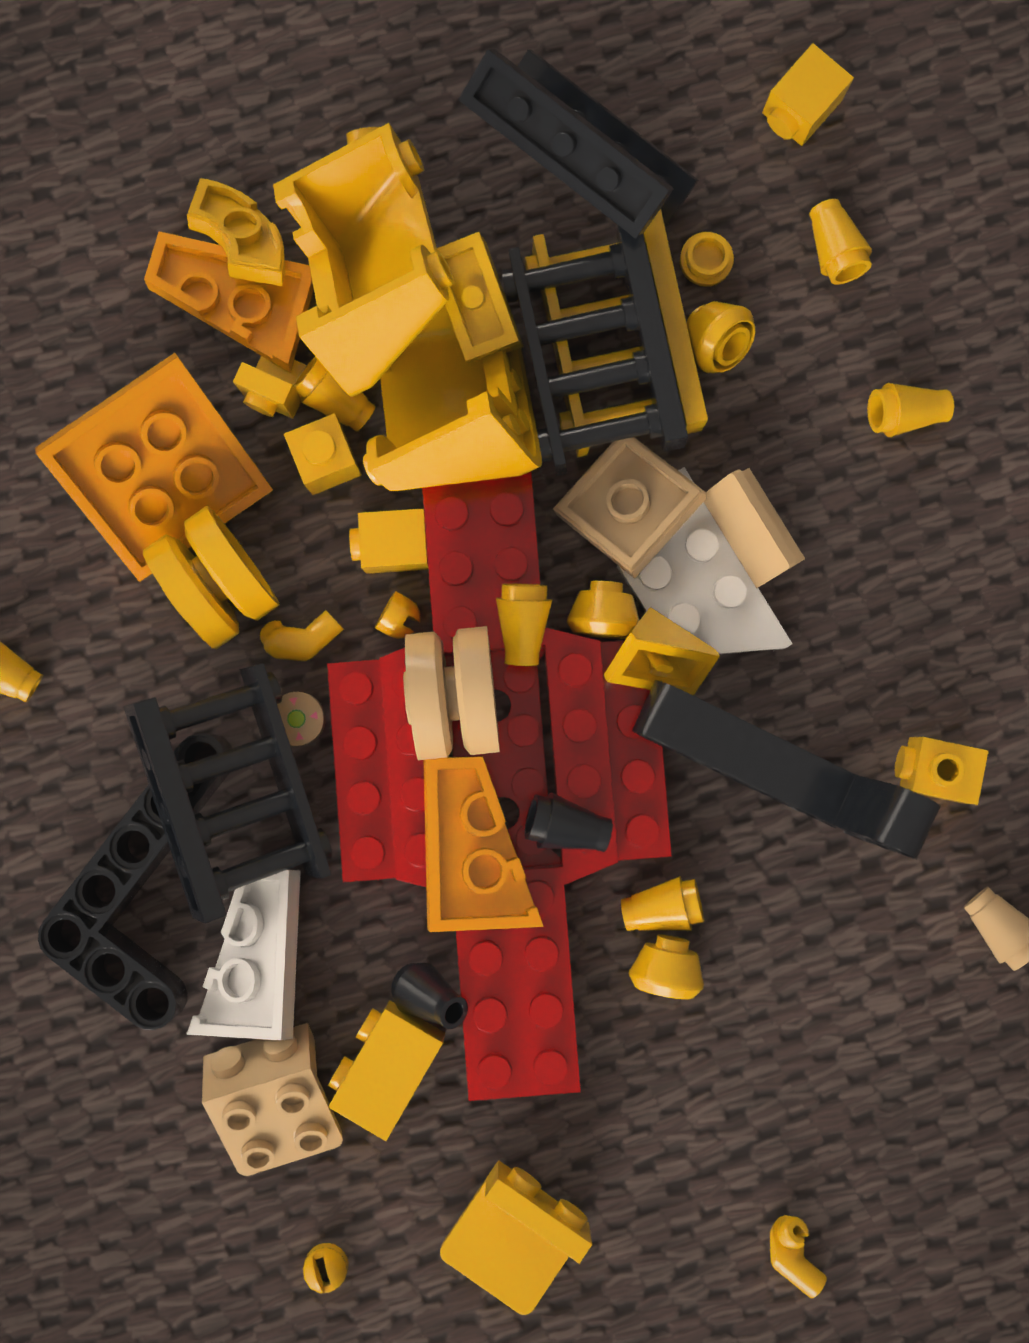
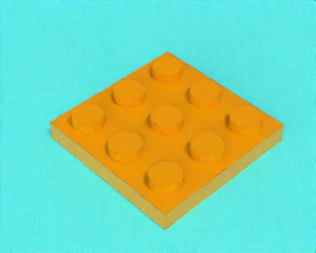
M173 353L35 447L36 455L139 582L152 574L144 559L143 550L159 538L167 534L180 540L188 549L191 547L185 536L184 521L199 510L209 506L225 524L273 491L266 478L176 353Z

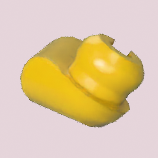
M325 610L305 629L286 627L281 621L276 620L268 622L261 629L260 640L264 645L266 653L276 659L307 661L318 654L344 629Z

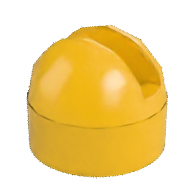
M395 591L380 615L375 629L396 639L405 638V634H413L414 631L404 626V622L407 617L420 622V610L410 598Z
M322 1243L312 1248L303 1265L305 1282L310 1289L318 1293H329L336 1290L344 1282L348 1271V1259L345 1252L339 1246L331 1243ZM324 1258L330 1282L322 1281L316 1262L317 1259Z

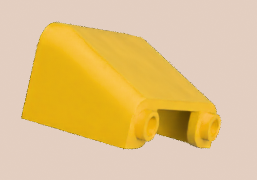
M390 123L381 126L273 184L276 203L281 210L287 208L301 227L292 232L293 239L308 257L317 306L296 316L299 337L339 386L351 397L372 388L449 300L447 287L454 284L451 270L441 252L437 250L418 174L424 172L422 160L411 140L408 139L401 142Z
M444 305L380 378L387 437L379 434L367 441V453L363 456V464L372 482L378 486L383 485L389 491L522 476L542 465V455L522 349L519 348L513 351L509 347L467 363Z

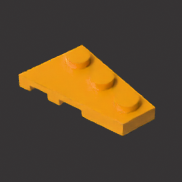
M159 231L144 277L148 289L291 373L300 341L296 316L308 310L314 290L310 266L285 260L283 286L232 278L228 274V257L221 245Z

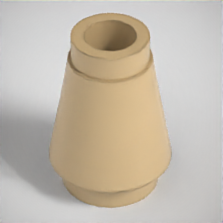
M989 887L984 888L966 903L963 908L969 913L971 920L999 964L1006 962L1015 971L1029 962V918L998 894H995Z

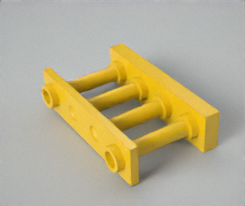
M660 209L643 233L687 434L702 431L708 421ZM544 234L533 236V255L524 257L526 270L609 252L610 245L549 257ZM555 287L540 290L547 321L621 305L620 299L629 297L625 295L560 309ZM567 340L552 343L559 375L633 358L632 352L641 351L640 347L572 361ZM579 393L564 396L567 411L559 413L560 428L565 430L644 412V406L652 404V400L648 399L583 413ZM590 447L576 450L577 458L587 456Z

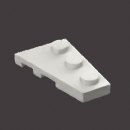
M285 870L235 889L221 930L224 942L216 966L209 967L203 984V988L208 990L200 1014L192 1017L187 1035L267 1040L293 1039L300 893L299 870Z

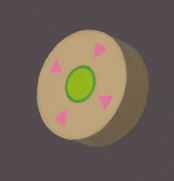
M290 692L282 696V702L277 704L290 745L304 746L314 742L322 734L326 723L325 711L321 703L315 697L303 692Z

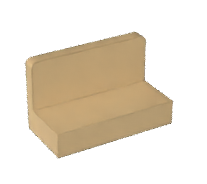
M750 468L744 471L740 469L735 470L705 492L707 499L704 501V504L756 588L805 560V557Z

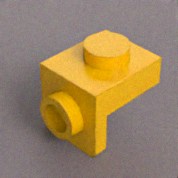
M261 356L256 368L242 362L233 383L245 397L243 403L248 407L269 417H273L275 412H278L293 419L301 403V395L297 393L293 385L307 365L294 360L290 373Z

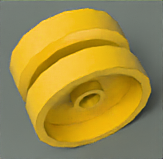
M205 506L184 521L185 536L196 553V557L180 540L167 534L145 548L143 556L163 592L178 613L211 648L218 649L239 634L238 619L227 599L244 616L256 621L280 604L273 590L232 532L209 506Z

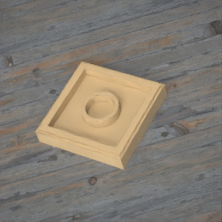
M632 437L612 442L557 503L553 510L564 522L635 579L707 497L704 490L638 439Z

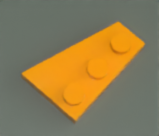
M449 757L424 760L427 930L429 932L544 927L529 892L520 859L515 853L505 825L506 820L484 758Z

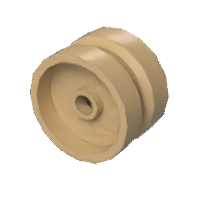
M487 626L457 630L453 637L454 666L446 667L443 642L435 631L405 634L406 672L403 674L405 705L408 723L412 726L414 746L418 760L449 757L453 749L452 721L460 720L464 748L470 755L500 752Z

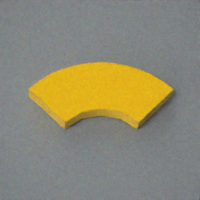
M200 178L187 213L188 228L208 235L223 247L228 257L229 277L283 286L285 277L284 246L276 224L271 223L258 210L257 202L249 196L228 185Z

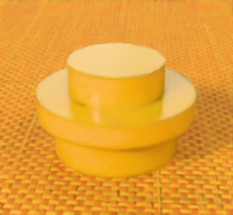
M700 232L693 235L685 242L680 254V267L685 277L692 283L705 287L714 286L722 282L729 275L734 262V254L729 242L714 232Z

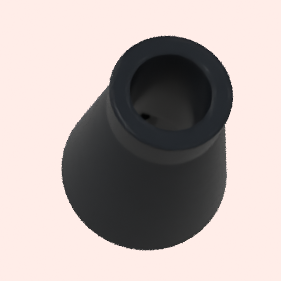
M552 792L547 797L535 795L527 814L525 839L535 841L537 848L593 849L605 852L611 839L613 821Z
M429 963L407 964L397 972L391 986L392 997L397 1008L402 1013L440 1024L446 1029H454L465 1020L468 1012L466 1000L453 990L433 965Z

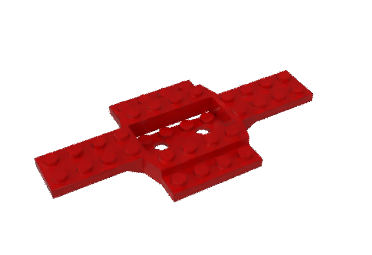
M530 471L516 477L422 488L433 632L435 631L443 642L446 667L454 666L453 637L457 630L487 626L494 690L504 692L511 702V710L508 716L497 722L500 752L470 755L464 748L460 720L452 721L453 757H483L497 798L506 797L517 804L519 819L514 826L507 830L515 853L520 859L524 870L525 880L534 906L537 907L544 926L456 931L460 994L468 1004V1012L463 1021L468 1100L477 1101L581 1092L564 885L614 865L621 860L672 857L663 747L632 732L650 690L609 683L605 679L604 673L625 640L600 642V640L545 628L539 660L545 654L556 795L599 816L612 819L613 828L611 839L605 852L593 849H560V857L551 848H537L535 841L525 839L527 814L534 796H548L538 665L516 666L505 664V647L496 598L502 597V584L540 585L532 472ZM405 648L380 657L378 660L327 663L343 882L396 878L398 881L426 887L424 760L417 759L412 726L409 725L403 680V674L406 672Z

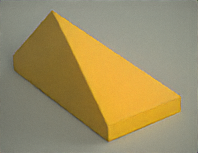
M650 607L626 638L604 673V677L609 683L651 690L654 681L658 680L694 696L720 655L716 649Z

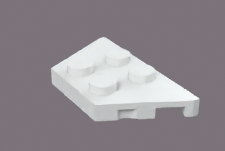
M685 467L678 470L693 482ZM704 502L635 579L621 567L617 566L644 613L650 607L716 649L719 654L783 650L792 645L791 640L761 591L753 584Z

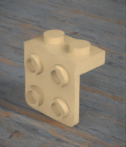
M308 1023L293 1027V1039H255L236 1046L225 1047L217 1052L203 1056L202 1104L239 1174L250 1176L335 1149L342 1144V1130L333 1110L328 1107L330 1103L317 1077L315 1039Z

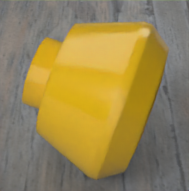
M713 301L696 308L686 322L694 359L698 367L706 373L725 372L735 367L746 356L755 338L753 315L744 306Z
M591 581L590 590L579 591L567 617V624L573 634L606 639H626L640 621L633 595L623 593V583L613 581Z
M658 934L656 943L644 944L629 970V976L634 986L641 991L668 998L693 999L704 987L699 955L689 950V940Z

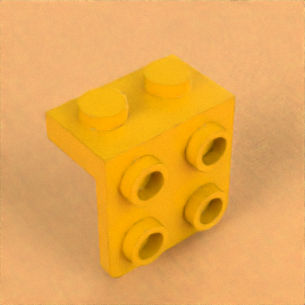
M498 1160L443 1241L440 1255L444 1262L521 1315H527L534 1310L569 1257L580 1264L592 1246L590 1226L587 1222L588 1218L579 1208L564 1199H560L558 1202L541 1190L540 1183L529 1173L519 1167L511 1169Z

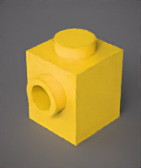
M909 737L908 746H901L895 762V777L901 778V787L918 794L978 805L988 750L927 737Z

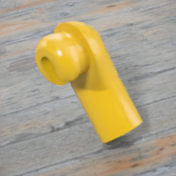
M781 1216L774 1222L769 1233L770 1262L776 1271L809 1298H814L824 1288L827 1276L804 1257V1237L809 1236L808 1227L799 1217Z

